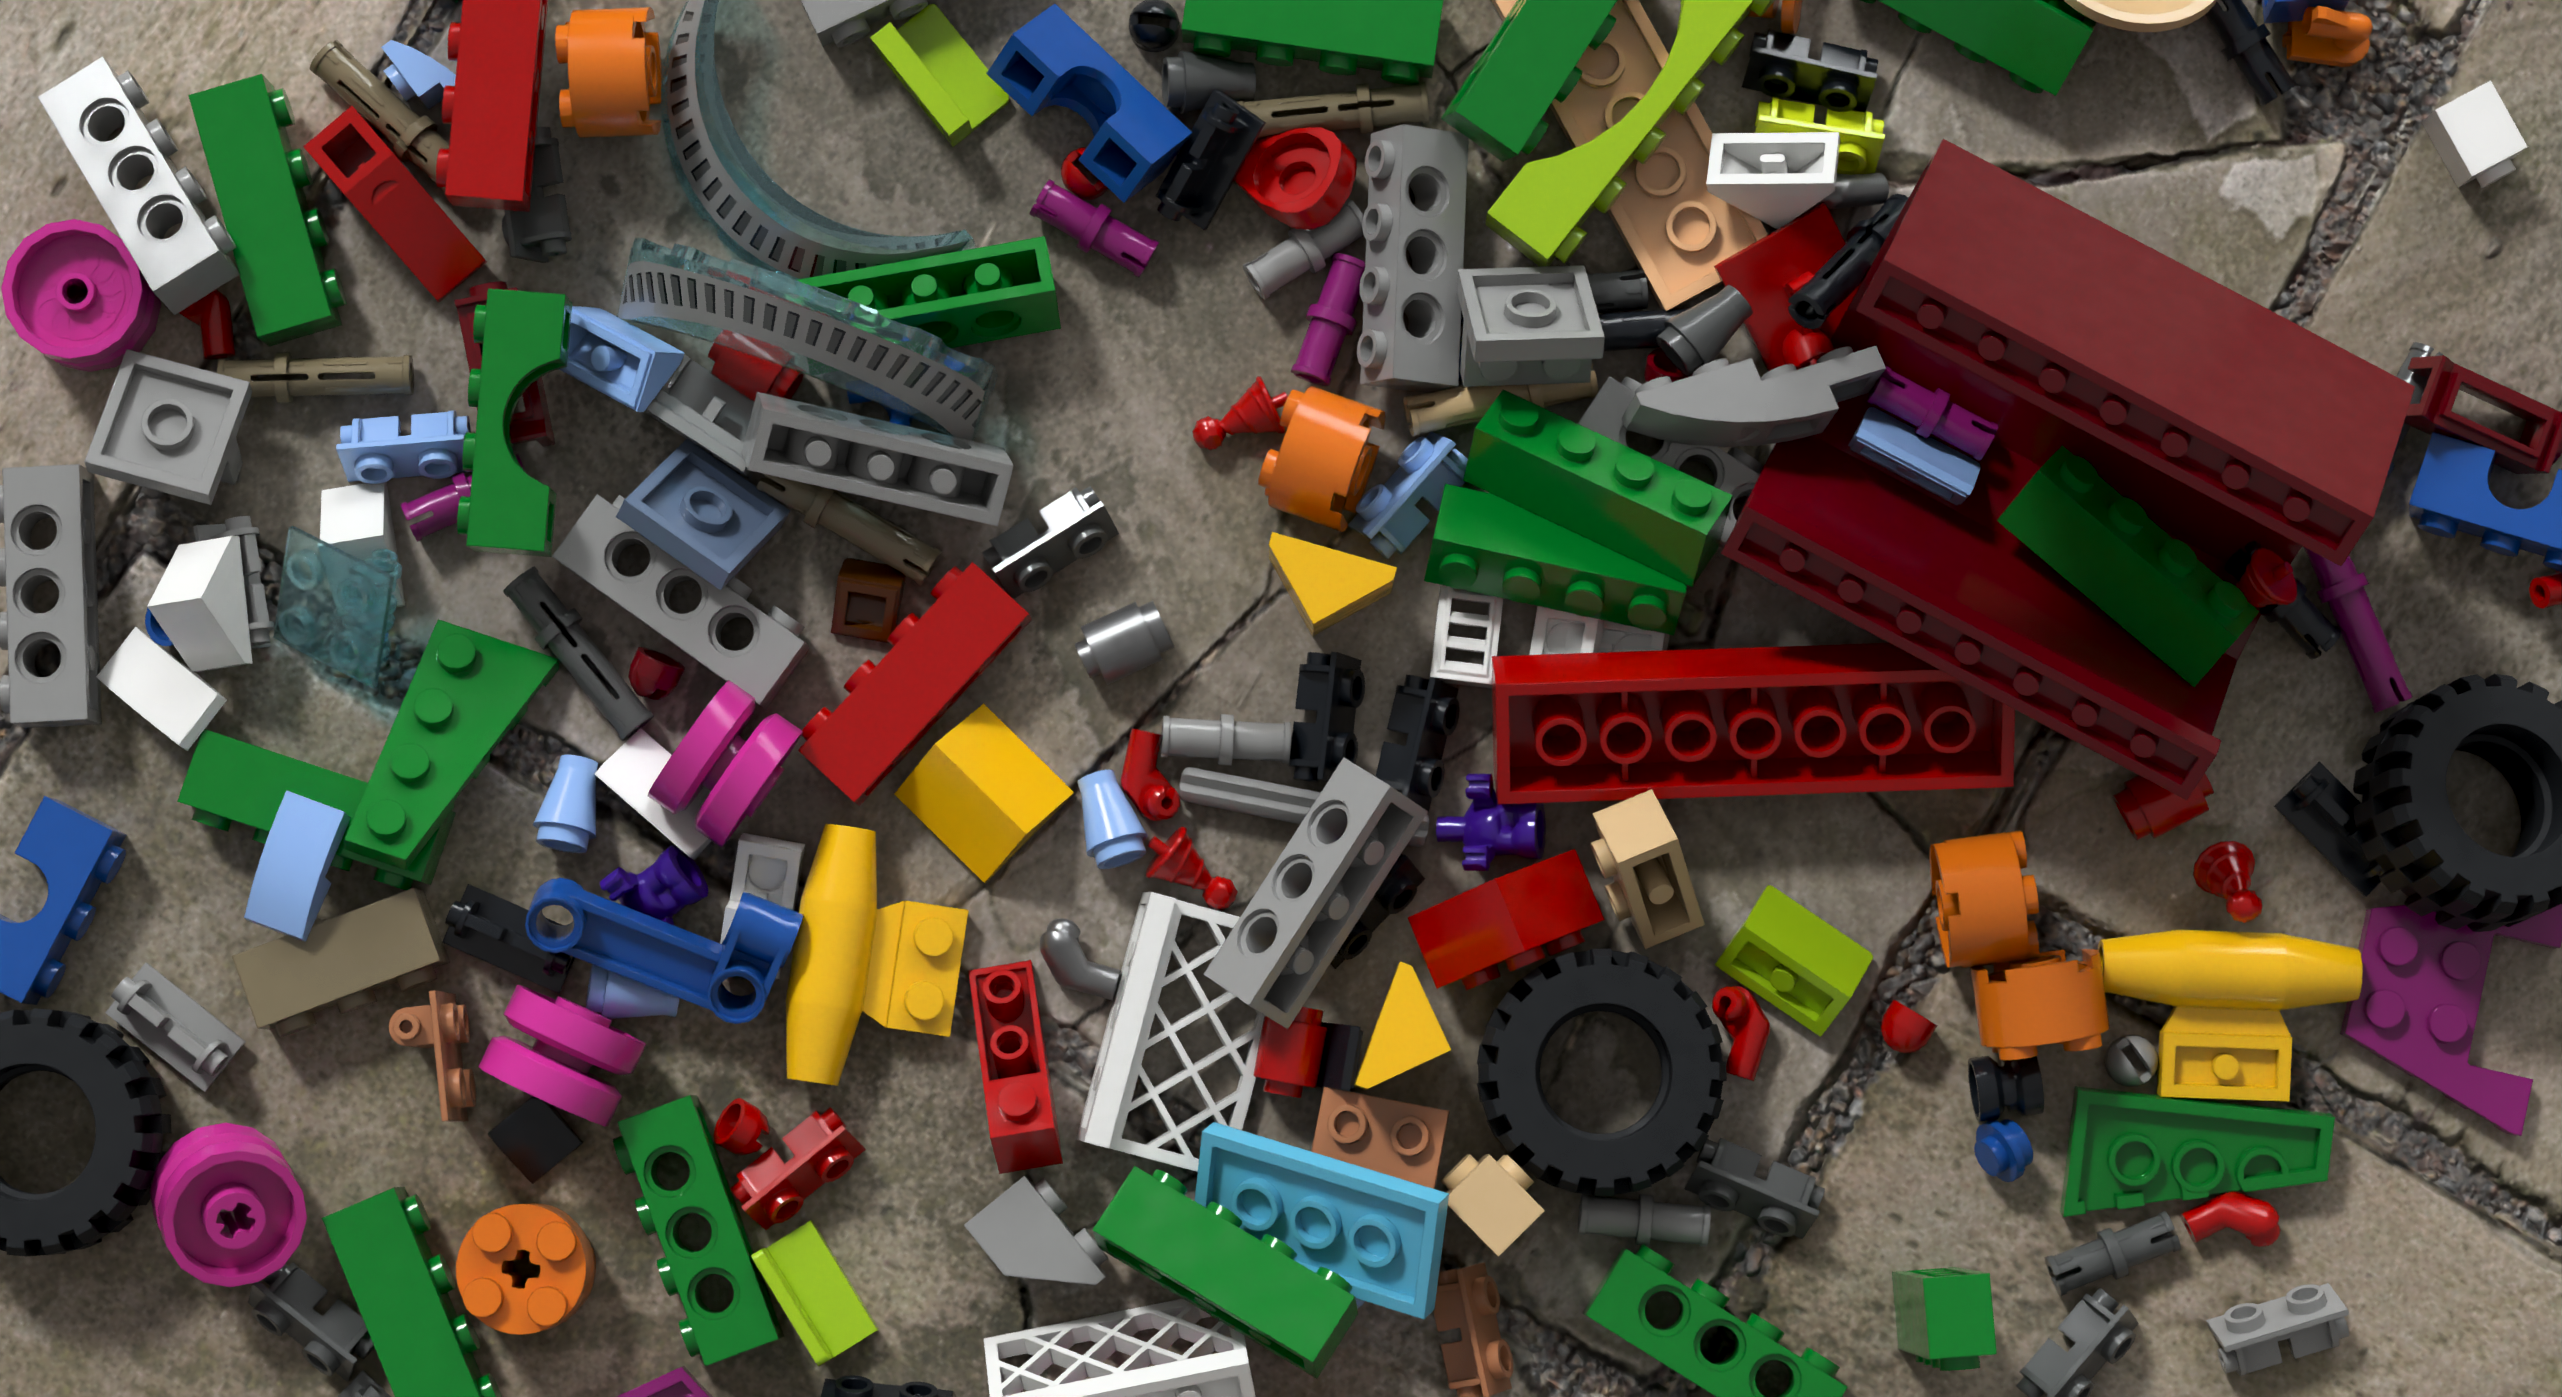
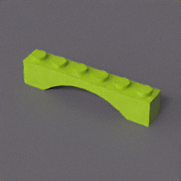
M1680 0V16L1675 41L1665 66L1647 94L1621 121L1592 141L1558 156L1527 162L1488 210L1485 225L1539 267L1550 266L1556 257L1565 264L1588 235L1581 228V225L1595 208L1605 214L1627 186V183L1620 176L1631 162L1636 159L1640 163L1645 164L1662 143L1666 133L1659 129V127L1673 109L1683 115L1698 98L1706 85L1698 78L1711 61L1714 60L1722 66L1739 46L1745 35L1737 30L1751 11L1761 17L1775 0Z

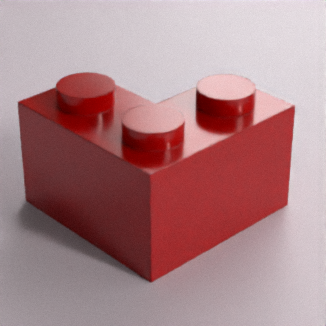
M1575 849L1490 880L1407 917L1436 989L1461 980L1466 991L1501 977L1497 964L1504 961L1509 972H1512L1546 958L1541 947L1543 945L1546 946L1549 956L1584 943L1585 939L1581 930L1605 920Z

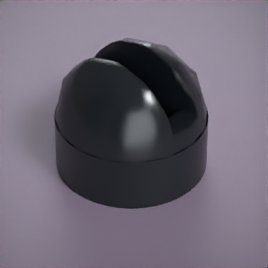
M1145 0L1139 3L1130 15L1129 31L1131 38L1144 51H1164L1174 44L1179 35L1178 15L1175 9L1163 0ZM1139 16L1169 19V28L1138 24Z

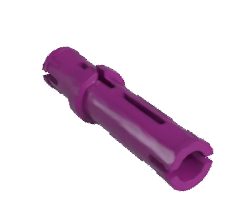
M2304 547L2322 588L2316 593L2321 604L2328 602L2373 706V712H2380L2399 704V702L2412 698V693L2407 688L2364 589V586L2369 584L2365 573H2357L2350 555L2343 565L2339 566Z

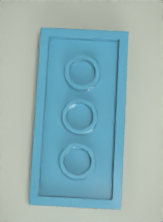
M1212 1122L1202 1131L1195 1202L1205 1208L1210 1202L1222 1205L1241 1219L1242 1225L1240 1228L1259 1240L1265 1234L1281 1240L1297 1253L1294 1261L1316 1273L1319 1267H1324L1335 1272L1352 1286L1353 1289L1350 1294L1357 1299L1423 1320L1435 1309L1449 1193L1216 1122Z

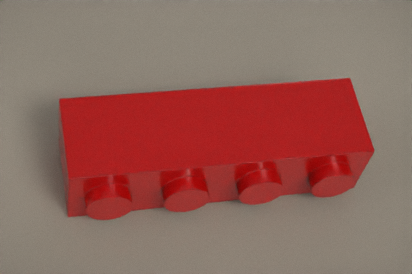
M463 0L461 23L451 22L448 60L457 61L455 86L445 85L443 92L442 122L443 124H451L449 149L440 148L438 151L437 187H445V196L453 206L530 211L548 0Z
M973 562L963 572L957 566L947 572L930 593L937 601L920 619L914 613L909 614L888 637L887 641L893 648L877 665L870 660L862 664L843 687L850 693L849 696L834 712H831L827 707L822 708L802 730L801 736L806 742L798 751L858 806L870 796L1032 620L1030 614Z

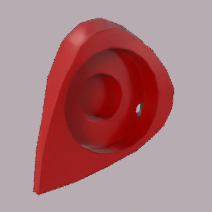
M1322 127L1297 128L1257 140L1234 182L1267 215L1291 228L1313 230L1329 224L1341 211L1352 192L1356 178L1357 160L1347 145L1338 139L1334 132Z

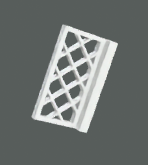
M1142 892L1078 1129L1077 1140L1198 1172L1199 1159L1193 1157L1181 1133L1210 1116L1213 1117L1216 1123L1239 1130L1243 1129L1256 1080L1253 1073L1265 1015L1255 1010L1257 1015L1253 1029L1231 1041L1214 1009L1236 996L1227 991L1209 1002L1192 972L1194 968L1215 957L1226 939L1218 925L1233 929L1240 918L1239 916L1176 900V898L1154 892ZM1181 915L1205 921L1218 944L1188 963L1175 942ZM1172 954L1179 968L1166 975ZM1184 975L1201 1007L1170 1025L1158 1004L1163 986ZM1206 1014L1224 1046L1192 1064L1175 1032ZM1155 1016L1162 1030L1149 1037ZM1167 1037L1185 1069L1160 1084L1153 1086L1141 1065L1145 1049ZM1249 1042L1243 1062L1236 1049ZM1229 1054L1240 1074L1239 1083L1235 1092L1215 1103L1197 1071ZM1190 1077L1207 1108L1176 1126L1158 1094ZM1139 1078L1146 1092L1132 1099L1137 1079ZM1151 1099L1168 1131L1147 1144L1123 1139L1122 1135L1129 1111ZM1233 1103L1227 1124L1220 1110ZM1173 1139L1181 1154L1158 1147Z
M1184 1299L984 1338L990 1397H1256L1245 1336L1221 1321L1211 1329L1196 1325L1195 1323L1201 1318L1211 1317V1315ZM1152 1328L1160 1330L1148 1342L1132 1337L1138 1331ZM1179 1338L1195 1343L1183 1355L1167 1350ZM1087 1341L1096 1343L1084 1355L1068 1350L1077 1343ZM1115 1351L1131 1356L1119 1368L1103 1363ZM1027 1353L1033 1355L1020 1368L1001 1361L1002 1358ZM1053 1363L1067 1368L1054 1381L1039 1376Z

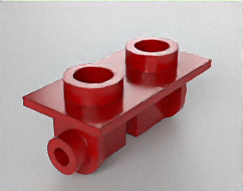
M829 1107L822 1114L815 1110L807 1119L782 1138L794 1154L793 1158L785 1163L777 1151L771 1147L744 1170L736 1174L739 1181L730 1189L741 1202V1208L744 1212L767 1230L775 1223H782L793 1217L801 1209L804 1199L824 1183L833 1182L845 1175L852 1167L854 1159L866 1150L865 1147L845 1128L847 1126L832 1107Z

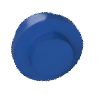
M2004 1119L2000 1122L1990 1120L1977 1128L1974 1152L1982 1169L1989 1175L1997 1176L2005 1182H2012L2020 1178L2024 1174L2025 1167L2033 1161V1149L2023 1129L2010 1119Z

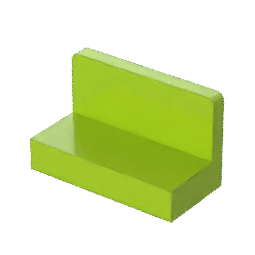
M929 4L899 29L896 30L891 22H889L870 37L877 54L952 147L994 116L1010 101L1009 95L986 74L988 72L987 67L935 4Z
M1768 885L1761 893L1744 923L1720 954L1715 966L1821 1037L1851 999L1871 963L1873 955L1870 951L1775 887Z
M813 1220L808 1221L767 1248H762L751 1255L818 1367L879 1330Z

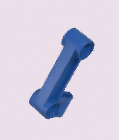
M556 878L542 884L534 894L526 916L525 928L527 936L532 943L543 951L552 953L563 952L709 1009L725 1022L740 1024L749 1022L757 1017L763 1009L780 968H783L803 919V914L751 893L743 892L727 935L722 944L587 892L573 880ZM550 905L563 906L572 914L574 921L568 925H555L545 918L542 909ZM733 976L744 977L751 981L755 991L744 996L734 995L727 991L723 981Z

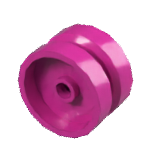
M76 219L46 224L24 238L7 261L1 287L5 314L21 339L60 365L87 372L118 367L121 365L126 349L140 352L156 330L161 308V300L150 288L122 239L100 224ZM81 290L87 292V296L82 302H75L76 296Z
M730 680L721 687L687 732L656 778L647 795L672 814H677L687 809L703 787L711 791L696 814L695 830L721 848L730 839L745 817L749 816L751 818L772 790L785 770L781 766L803 733L802 730L775 713L766 717L748 740L745 741L740 735L755 712V698Z
M517 985L505 1009L504 1016L510 1025L536 1038V1041L531 1046L508 1036L492 1037L478 1067L495 1078L551 1105L591 1122L608 1126L622 1096L614 1085L589 1073L592 1065H595L617 1075L633 1074L647 1044L611 1026L612 1021L579 1004L560 996L555 1000L522 985Z
M231 1123L199 1127L174 1142L156 1166L150 1195L157 1226L161 1231L166 1247L180 1268L203 1283L235 1287L259 1282L282 1268L300 1245L307 1220L303 1191L289 1163L276 1143L256 1129Z

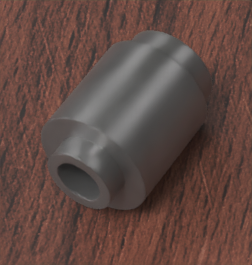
M1153 601L1140 607L1134 602L1082 626L1081 630L1086 639L1074 644L1090 679L1102 674L1107 685L1162 660L1160 653L1174 647Z

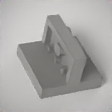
M1584 265L1458 269L1457 294L1464 318L1460 365L1463 387L1590 383L1592 359L1603 358L1605 336Z
M126 349L84 461L87 471L212 505L220 481L235 485L243 464L236 436L252 395L250 382Z

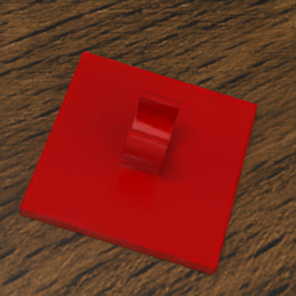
M1824 203L1714 266L1724 287L1727 285L1733 286L1751 306L1753 314L1743 324L1768 371L1785 365L1782 344L1787 334L1796 329L1802 335L1803 327L1789 313L1788 307L1792 304L1788 302L1789 298L1799 291L1846 244ZM1859 286L1829 314L1826 321L1819 327L1830 339Z

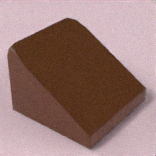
M846 558L843 561L837 579L831 633L889 643L887 639L898 624L906 575L887 564Z

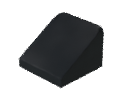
M1322 1022L1321 1027H1326L1327 1032L1317 1086L1350 1092V1089H1354L1363 1031L1358 1026Z
M534 1096L488 1133L492 1141L532 1184L583 1144L553 1105Z

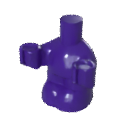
M1467 774L1466 780L1469 781V787L1466 788L1465 793L1466 797L1473 799L1464 817L1438 816L1436 822L1437 841L1463 842L1465 860L1462 861V868L1464 871H1489L1490 863L1494 857L1501 855H1518L1527 859H1541L1544 853L1546 836L1543 803L1498 804L1492 774Z
M675 845L668 847L651 866L638 874L630 871L626 872L621 867H618L600 881L601 889L603 891L607 890L610 893V900L616 901L619 899L620 904L672 925H674L672 917L687 905L695 904L708 896V885L701 870L692 858L688 857Z

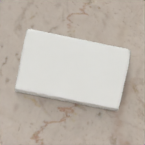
M640 728L594 774L688 857L695 860L711 842L710 839L695 830L696 814L711 791L703 787L687 809L677 814H672L649 798L647 795L650 788L672 755Z

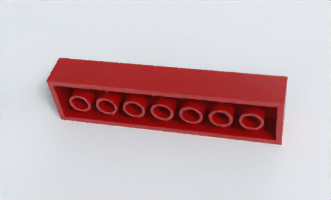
M1891 643L1492 656L1493 765L1498 804L1626 800L1651 789L1657 799L2002 788L2014 786L2015 709Z

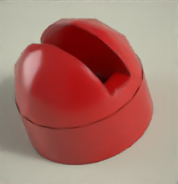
M1080 147L1070 152L1064 159L1061 167L1062 181L1066 190L1080 199H1096L1102 196L1108 188L1100 180L1092 185L1083 173L1072 164L1081 157L1087 148Z
M1803 327L1802 335L1794 329L1787 334L1782 344L1785 365L1794 364L1797 370L1817 364L1816 362L1820 357L1835 350L1830 338L1820 328L1808 329Z
M1894 999L1881 1021V1032L1884 1041L1891 1049L1901 1053L1915 1052L1924 1047L1937 1028L1936 1024Z
M737 1098L720 1115L714 1129V1142L735 1154H752L763 1147L762 1144L756 1141L760 1133L765 1135L770 1133L768 1119L759 1108L742 1098Z

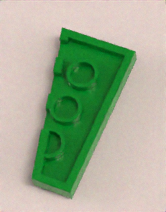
M438 619L344 838L345 850L407 870L455 807L454 801L472 778L476 779L490 761V754L509 729L513 731L528 711V704L543 685L546 687L559 670V659Z
M2075 1086L2060 1213L2063 1217L2082 1215L2086 1214V1211L2116 1207L2119 1210L2145 1206V1203L2173 1199H2182L2184 1201L2206 1198L2210 1194L2239 1190L2250 1192L2327 1181L2335 1117L2331 1113L2190 1098L2160 1097L2159 1095Z

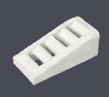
M1440 585L1429 679L1433 677L1449 684L1492 689V656H1497L1503 598ZM1452 599L1489 604L1488 615L1451 611ZM1449 624L1486 628L1485 640L1449 636ZM1446 648L1483 653L1482 664L1445 660Z

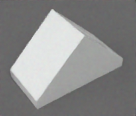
M1839 132L1712 133L1706 181L1707 191L1764 223L1779 229L1835 191L1840 148Z
M387 482L380 484L363 483L322 490L320 548L340 615L347 616L406 606Z
M228 536L178 545L147 606L192 672L253 664L240 537Z

